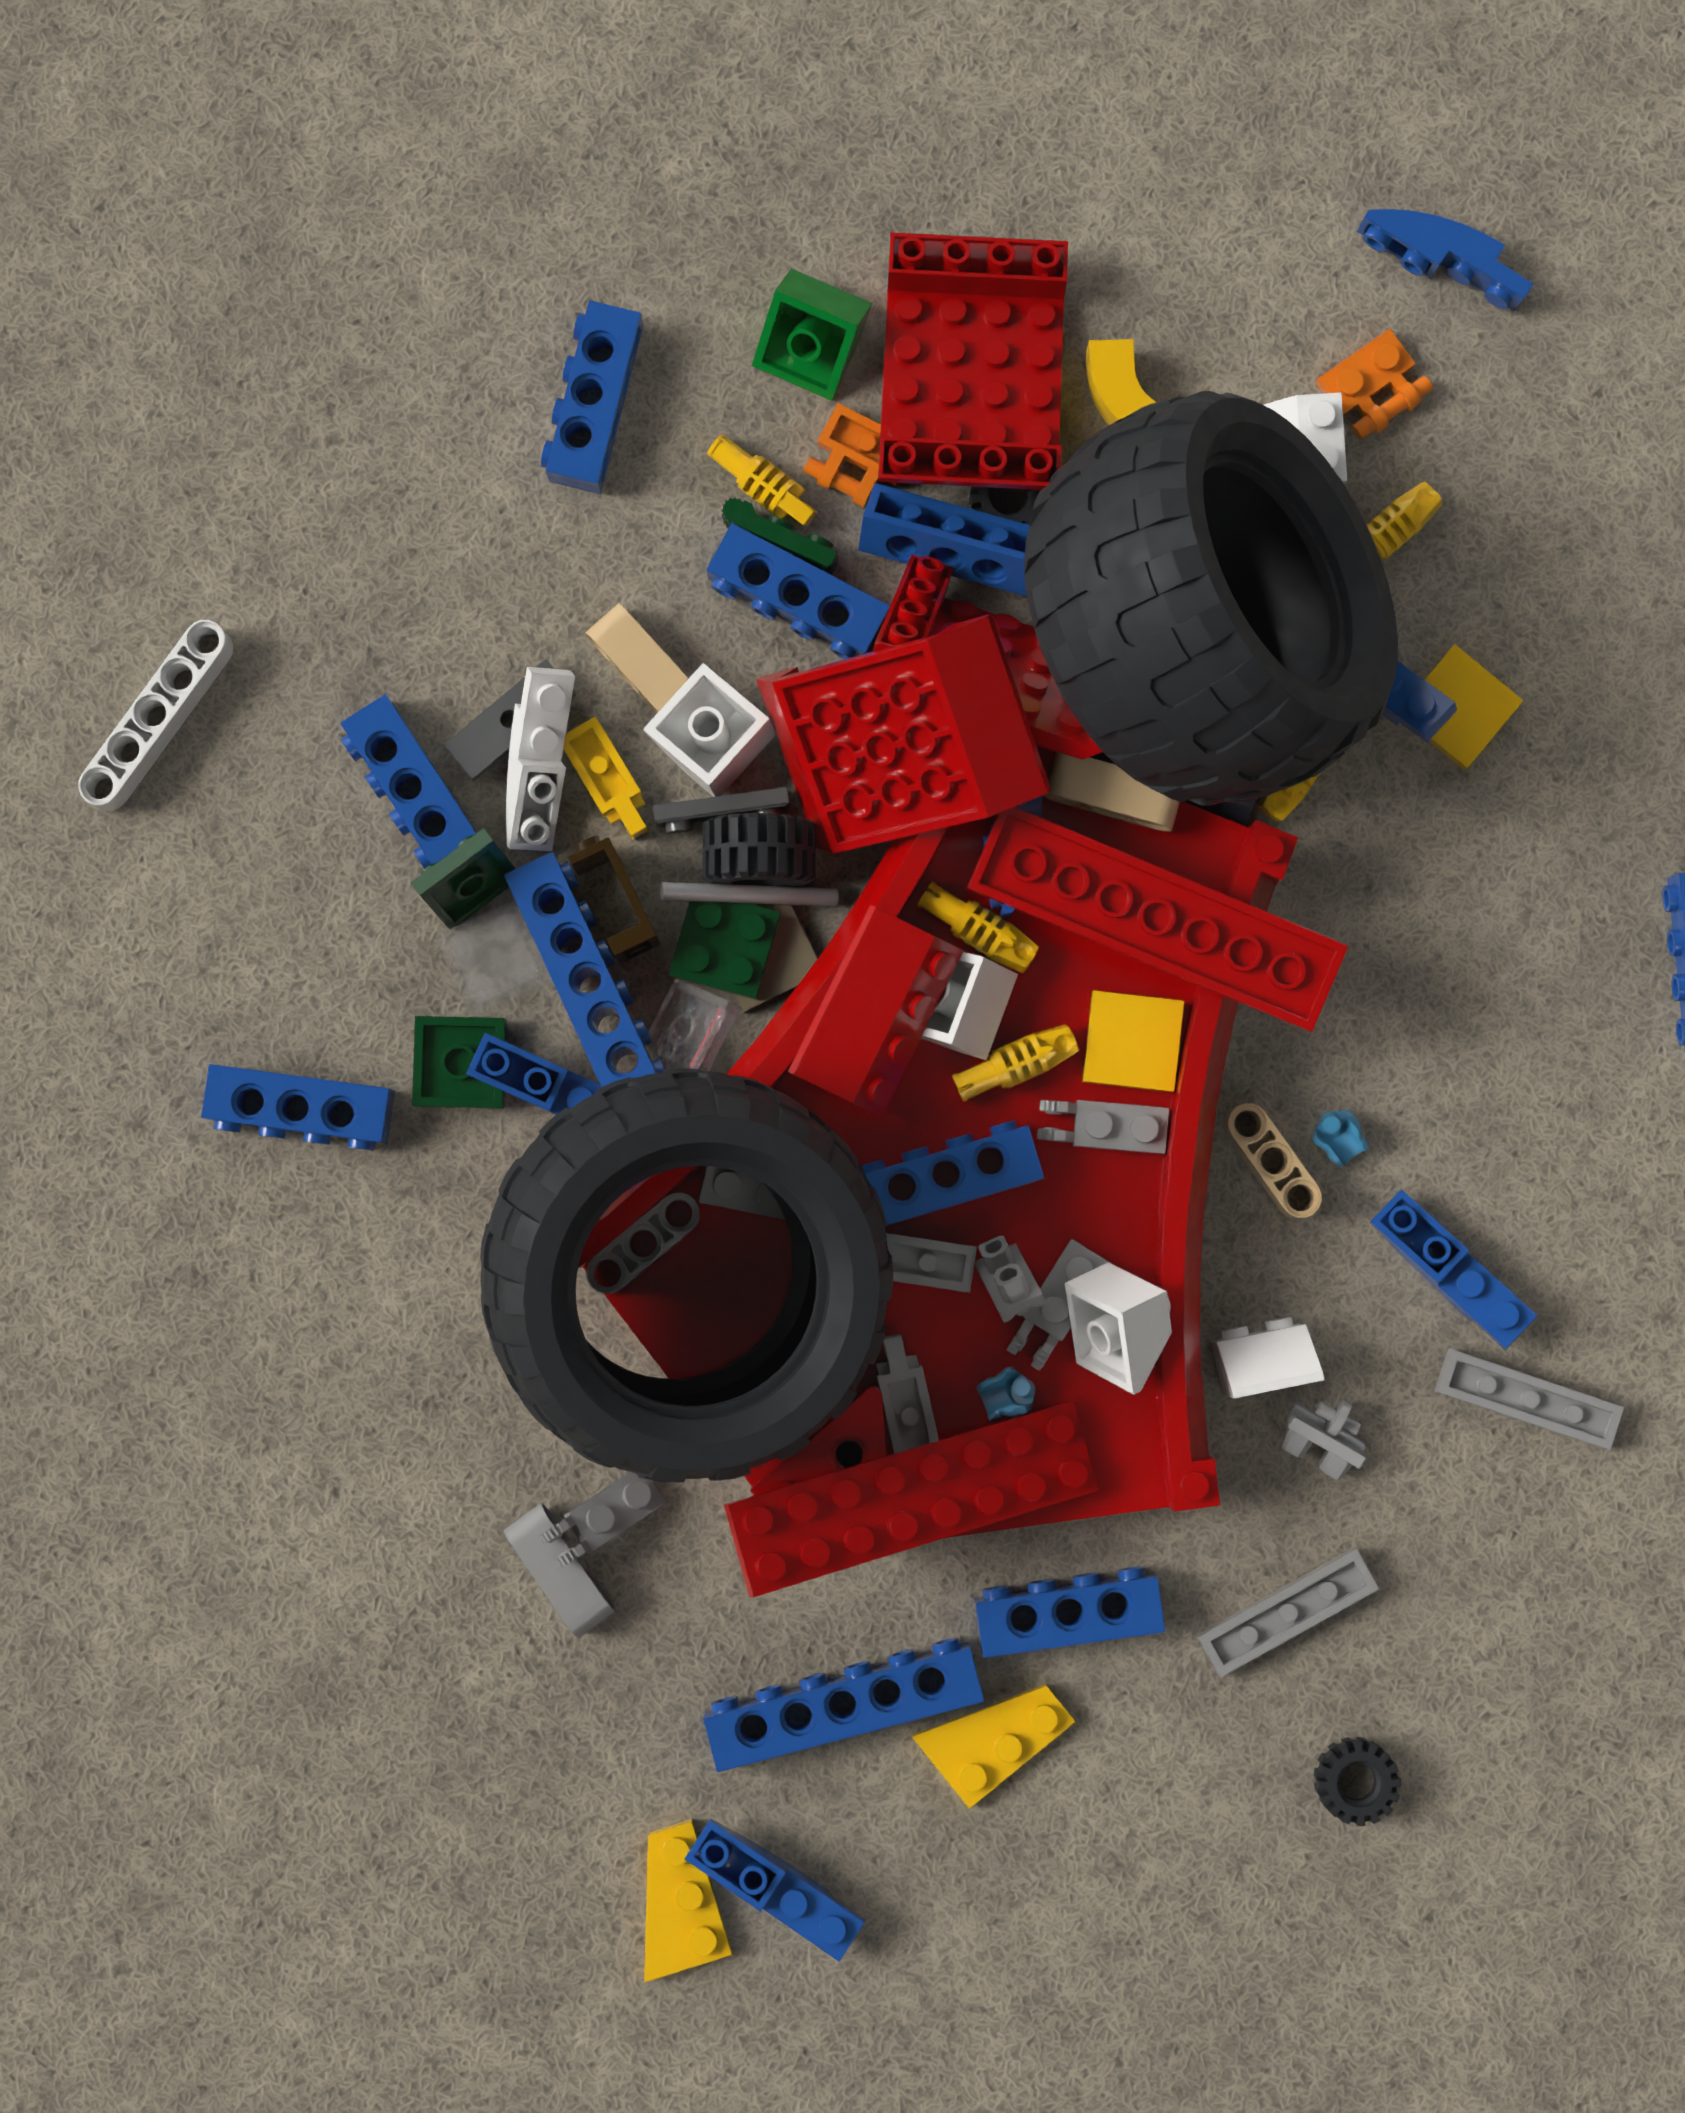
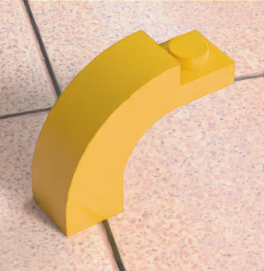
M1134 339L1089 340L1086 350L1087 383L1092 400L1099 414L1108 425L1134 413L1142 407L1156 403L1144 392L1136 377Z

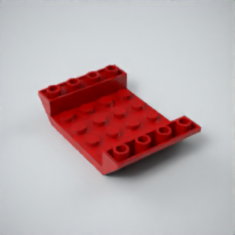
M890 232L878 482L1042 490L1050 484L1051 476L1061 468L1062 445H1059L1068 241Z
M911 554L873 650L877 651L936 635L951 624L991 613L978 609L967 601H954L945 598L954 568L944 565L940 560L933 557H919ZM992 613L1036 745L1081 760L1103 752L1083 729L1064 700L1049 671L1034 627L1021 623L1010 615H996Z
M992 613L951 624L936 635L799 672L798 667L756 679L805 817L816 824V848L834 854L991 817L1051 791Z

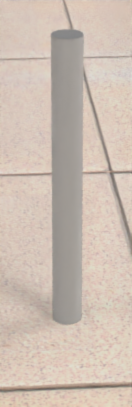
M661 882L660 899L670 901L837 906L839 899L837 888Z

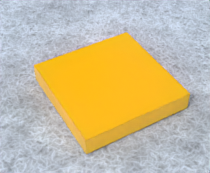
M1454 644L1424 680L1453 700L1458 710L1428 742L1465 771L1524 700Z
M1093 990L1082 1082L1173 1093L1175 1090L1184 1001Z

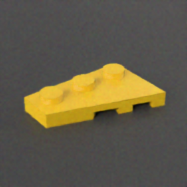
M1043 1684L998 1701L986 1708L967 1715H961L951 1719L949 1722L911 1735L970 1809L1075 1723V1720L1050 1688Z
M693 1819L661 1828L648 1834L644 1983L732 1955V1948L711 1879L707 1874L685 1860L686 1855L698 1838Z

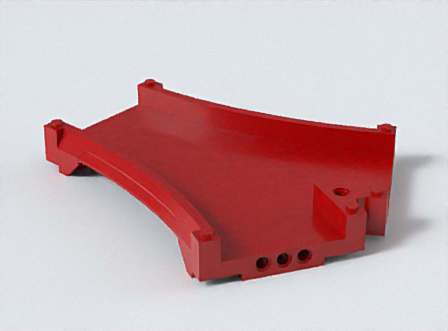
M1036 745L1049 781L1057 751ZM1042 795L1043 819L1266 912L1276 885L1284 878L1299 838L1257 820L1248 828L1186 802L1179 803L1173 829L1168 832L1057 803ZM997 814L976 821L894 839L855 905L825 950L762 1033L726 1074L754 1079L788 1095L817 1115L848 1144L857 1157V1162L860 1166L884 1159L886 1167L903 1163L902 1153L928 1146L930 1154L947 1150L946 1140L972 1133L974 1141L991 1136L990 1127L1016 1120L1018 1128L1029 1126L1044 1179L887 1225L885 1228L886 1233L977 1247L975 1261L982 1258L978 1248L981 1244L998 1236H1004L1008 1246L1016 1243L1039 1288L1045 1282L1069 1241L1073 1239L1109 1263L1165 1290L1171 1305L1169 1314L1172 1333L1142 1390L1133 1395L1076 1364L1071 1328L1063 1341L1059 1340L1040 1371L1031 1366L1032 1358L1050 1335L1034 1324L1027 1336V1342L1016 1355L1007 1351L1006 1349L1025 1318L1016 1314L1011 1320L1003 1322L975 1264L970 1293L893 1281L892 1298L890 1301H887L884 1324L886 1325L885 1337L894 1334L901 1335L906 1357L917 1355L919 1365L923 1367L938 1439H944L1011 1419V1417H1005V1419L990 1422L976 1386L989 1377L997 1376L1004 1368L1012 1366L1035 1385L1032 1412L1067 1401H1074L1099 1488L1098 1491L950 1537L1166 1507L1174 1512L1221 1506L1215 1459L1209 1456L1204 1390L1201 1374L1200 1280L1203 1220L1216 1110L1227 1051L1239 1003L1014 909L1009 918L1002 919L1013 924L1038 945L1039 949L1024 973L986 957L984 953L978 952L971 945H967L960 938L958 939L953 936V932L950 931L952 926L917 906L924 892L928 891V886L934 881L938 886L963 902L967 903L969 900L972 902L975 900L982 907L1000 916L999 908H991L989 898L967 889L983 852L982 836L989 835V827L991 823H995ZM869 905H873L964 950L963 952L985 957L1018 974L988 1055L992 1054V1051L1027 1035L1062 1025H1067L1070 1028L1079 1049L1077 1053L1049 1071L1010 1088H1002L1001 1085H998L963 1102L952 1075L959 1074L989 1060V1057L986 1060L920 1038L914 1054L882 1116L854 1105L788 1072ZM1093 990L1184 1001L1175 1090L1173 1093L1082 1082ZM1040 1100L1076 1103L1077 1100L1169 1108L1165 1154L1075 1147L1073 1143L1039 1140L1037 1139L1038 1129L1052 1127L1074 1132L1075 1114H1046L1044 1111H1040ZM992 1148L983 1149L977 1156V1166L985 1174H996L1001 1169L1002 1157L998 1151ZM942 1161L934 1166L932 1172L933 1180L940 1187H952L958 1180V1170L951 1162ZM704 1166L681 1167L651 1176L624 1192L609 1206L592 1229L585 1243L578 1268H584L586 1271L589 1262L594 1256L668 1195L681 1192L688 1194L696 1201ZM904 1174L893 1176L888 1183L890 1195L898 1201L910 1199L915 1190L913 1180ZM683 1201L672 1203L666 1213L668 1222L675 1227L687 1225L693 1215L691 1206ZM696 1201L700 1208L701 1216L697 1227L623 1290L616 1294H604L668 1378L694 1377L720 1369L747 1353L769 1330L784 1303L791 1278L792 1249L789 1230L785 1220ZM650 1231L636 1233L631 1241L633 1252L640 1257L651 1255L657 1246L656 1237ZM606 1260L597 1267L596 1278L602 1286L611 1287L620 1280L621 1269L615 1261ZM883 1345L875 1364L868 1365L864 1376L855 1387L857 1396L837 1420L831 1417L821 1429L808 1438L811 1443L798 1453L783 1461L775 1458L763 1465L750 1468L751 1474L744 1477L751 1485L750 1491L753 1495L850 1467L843 1465L836 1458V1449L845 1441H854L862 1448L863 1455L857 1464L893 1454L883 1409V1396L876 1375H878L876 1363L886 1361Z

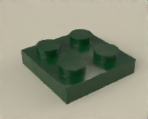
M483 828L475 835L463 839L458 847L442 860L427 866L411 884L447 928L452 931L508 889L509 886L504 874L516 868Z
M689 901L669 976L757 1000L781 915L780 912L748 903Z
M415 1016L412 1106L504 1109V1091L466 1073L484 1033L506 1042L507 1019Z

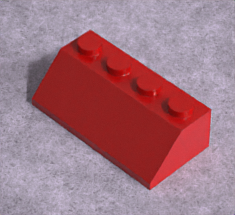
M869 905L788 1072L854 1105L882 1116L964 950L873 905Z

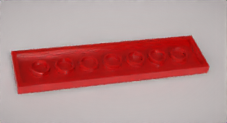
M1016 807L998 814L967 887L972 892L1310 1033L1314 1030L1348 949L1346 944Z
M1067 1401L1016 1418L1000 1421L724 1504L748 1595L749 1597H757L1098 1491L1099 1488L1074 1401Z

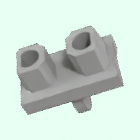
M998 1236L978 1247L982 1258L975 1261V1267L1004 1323L1011 1320L1016 1314L1018 1316L1026 1315L1029 1312V1307H1039L1046 1304L1043 1294L1016 1243L1008 1246L1004 1236Z
M1342 1399L1334 1409L1321 1401L1314 1412L1295 1401L1288 1414V1427L1282 1442V1448L1297 1458H1303L1312 1443L1317 1444L1326 1450L1319 1461V1468L1336 1480H1340L1352 1466L1360 1469L1366 1459L1364 1454L1366 1441L1356 1436L1361 1424L1348 1417L1352 1407L1350 1402Z

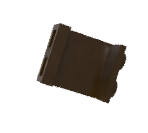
M596 835L574 846L576 853L567 857L578 876L610 861L640 922L607 938L618 961L622 964L661 945L610 838L607 837L600 840L599 836Z

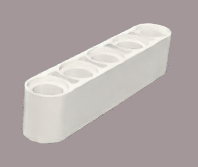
M199 620L194 622L183 634L81 774L78 789L86 802L103 811H114L124 805L233 654L231 637L217 623L211 620ZM211 634L218 635L219 644L217 648L210 653H201L200 644L202 640ZM184 670H190L193 674L190 685L185 689L176 690L174 688L176 675ZM164 706L166 709L164 721L159 725L149 726L147 722L149 712L155 707ZM138 742L139 754L137 758L128 763L123 762L121 758L123 748L129 743ZM105 778H111L113 783L111 793L106 798L97 799L95 795L97 783Z

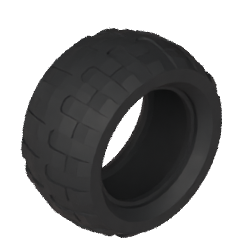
M1200 391L1188 397H1175L1149 404L1096 432L1069 458L1070 461L1051 476L1050 484L1039 492L1032 511L1024 558L1025 587L1037 640L1056 685L1080 725L1095 744L1133 779L1170 799L1179 802L1190 800L1200 806L1258 799L1318 775L1344 755L1345 750L1363 739L1369 729L1378 724L1384 713L1395 680L1398 662V635L1395 610L1382 561L1357 505L1339 476L1313 443L1280 414L1256 401L1228 392L1218 394L1212 391Z
M668 1069L662 1073L648 1074L636 1078L627 1077L611 1082L597 1089L595 1094L582 1100L568 1110L565 1108L549 1120L539 1131L540 1134L526 1149L522 1157L514 1161L500 1185L499 1195L492 1210L490 1221L485 1226L481 1242L480 1296L482 1314L495 1355L512 1388L531 1415L544 1428L550 1430L558 1438L570 1445L575 1452L601 1466L630 1471L637 1474L639 1478L658 1482L684 1483L685 1479L708 1478L711 1481L729 1480L751 1474L750 1468L763 1465L775 1458L783 1461L798 1453L811 1443L808 1438L821 1429L831 1417L837 1420L848 1409L857 1396L855 1387L864 1376L868 1365L875 1364L882 1348L886 1330L884 1319L887 1301H890L892 1298L893 1261L887 1246L886 1218L875 1188L871 1186L862 1167L857 1162V1157L848 1144L817 1115L788 1095L751 1078L721 1072L702 1071L701 1069ZM714 1166L744 1173L759 1180L768 1188L784 1215L791 1241L792 1269L789 1288L780 1312L769 1330L757 1344L737 1360L720 1369L699 1376L670 1379L645 1376L618 1366L604 1357L585 1339L576 1304V1278L579 1261L592 1229L615 1200L641 1181L656 1174L681 1167Z

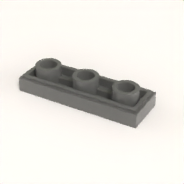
M546 659L537 666V668L554 669ZM525 677L443 745L473 781L478 779L509 752L512 727H504L503 720L508 715H514L515 703L521 704ZM574 691L572 693V698L576 696Z
M787 787L658 804L653 805L656 825L666 827L667 834H674L693 830L692 823L708 821L723 815L745 813L781 814V811L789 808Z

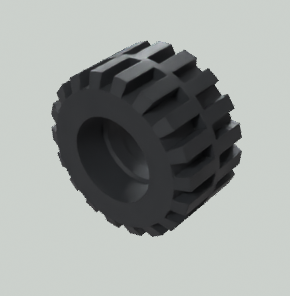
M745 813L718 816L703 823V880L711 884L798 887L816 879V824L806 818L786 814Z

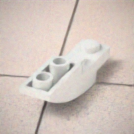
M527 667L521 704L515 703L509 748L506 794V839L509 849L552 851L566 771L561 758L575 675L571 670Z

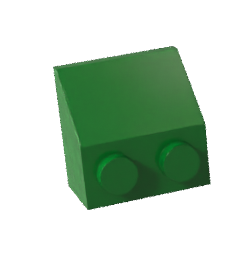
M791 268L774 292L751 366L832 401L860 341L872 303Z

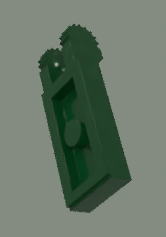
M729 498L728 501L725 500V504H722L723 509H721V512L723 513L722 518L726 528H729L731 523L824 572L830 575L833 574L838 564V552L832 549L834 545L829 540L812 533L809 534L808 538L792 531L793 526L789 522L777 516L769 515L768 519L758 516L755 513L753 504L745 500L742 502L740 498Z

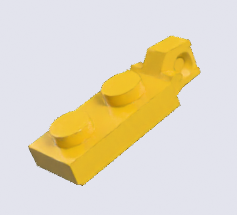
M596 716L566 733L563 750L603 817L606 816L611 825L621 820L633 840L648 832L645 823L637 812L638 809L646 805L641 797L642 793Z

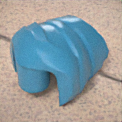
M1350 1110L1325 1112L1321 1116L1313 1134L1314 1144L1325 1150L1327 1157L1339 1169L1354 1156L1370 1148L1368 1140L1362 1134L1360 1121L1357 1120L1356 1115Z
M1012 1366L1004 1368L997 1376L989 1377L976 1386L990 1422H996L1005 1419V1417L1016 1418L1032 1412L1035 1385Z

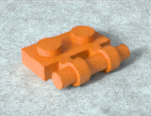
M1390 328L1320 376L1316 381V384L1323 393H1341L1343 417L1355 408L1357 409L1362 418L1351 425V430L1359 440L1364 439L1372 432L1378 434L1389 426V420L1404 410L1411 411L1422 403L1421 398L1433 390L1432 383L1424 375L1412 384L1403 377L1405 373L1413 369L1416 363ZM1388 386L1394 396L1380 406L1374 404L1371 397Z
M837 403L817 441L818 447L831 454L826 463L810 456L803 472L816 478L819 486L827 490L833 487L852 497V503L865 508L874 483H878L881 424ZM844 461L866 471L861 482L840 471ZM888 482L894 486L897 485V483Z

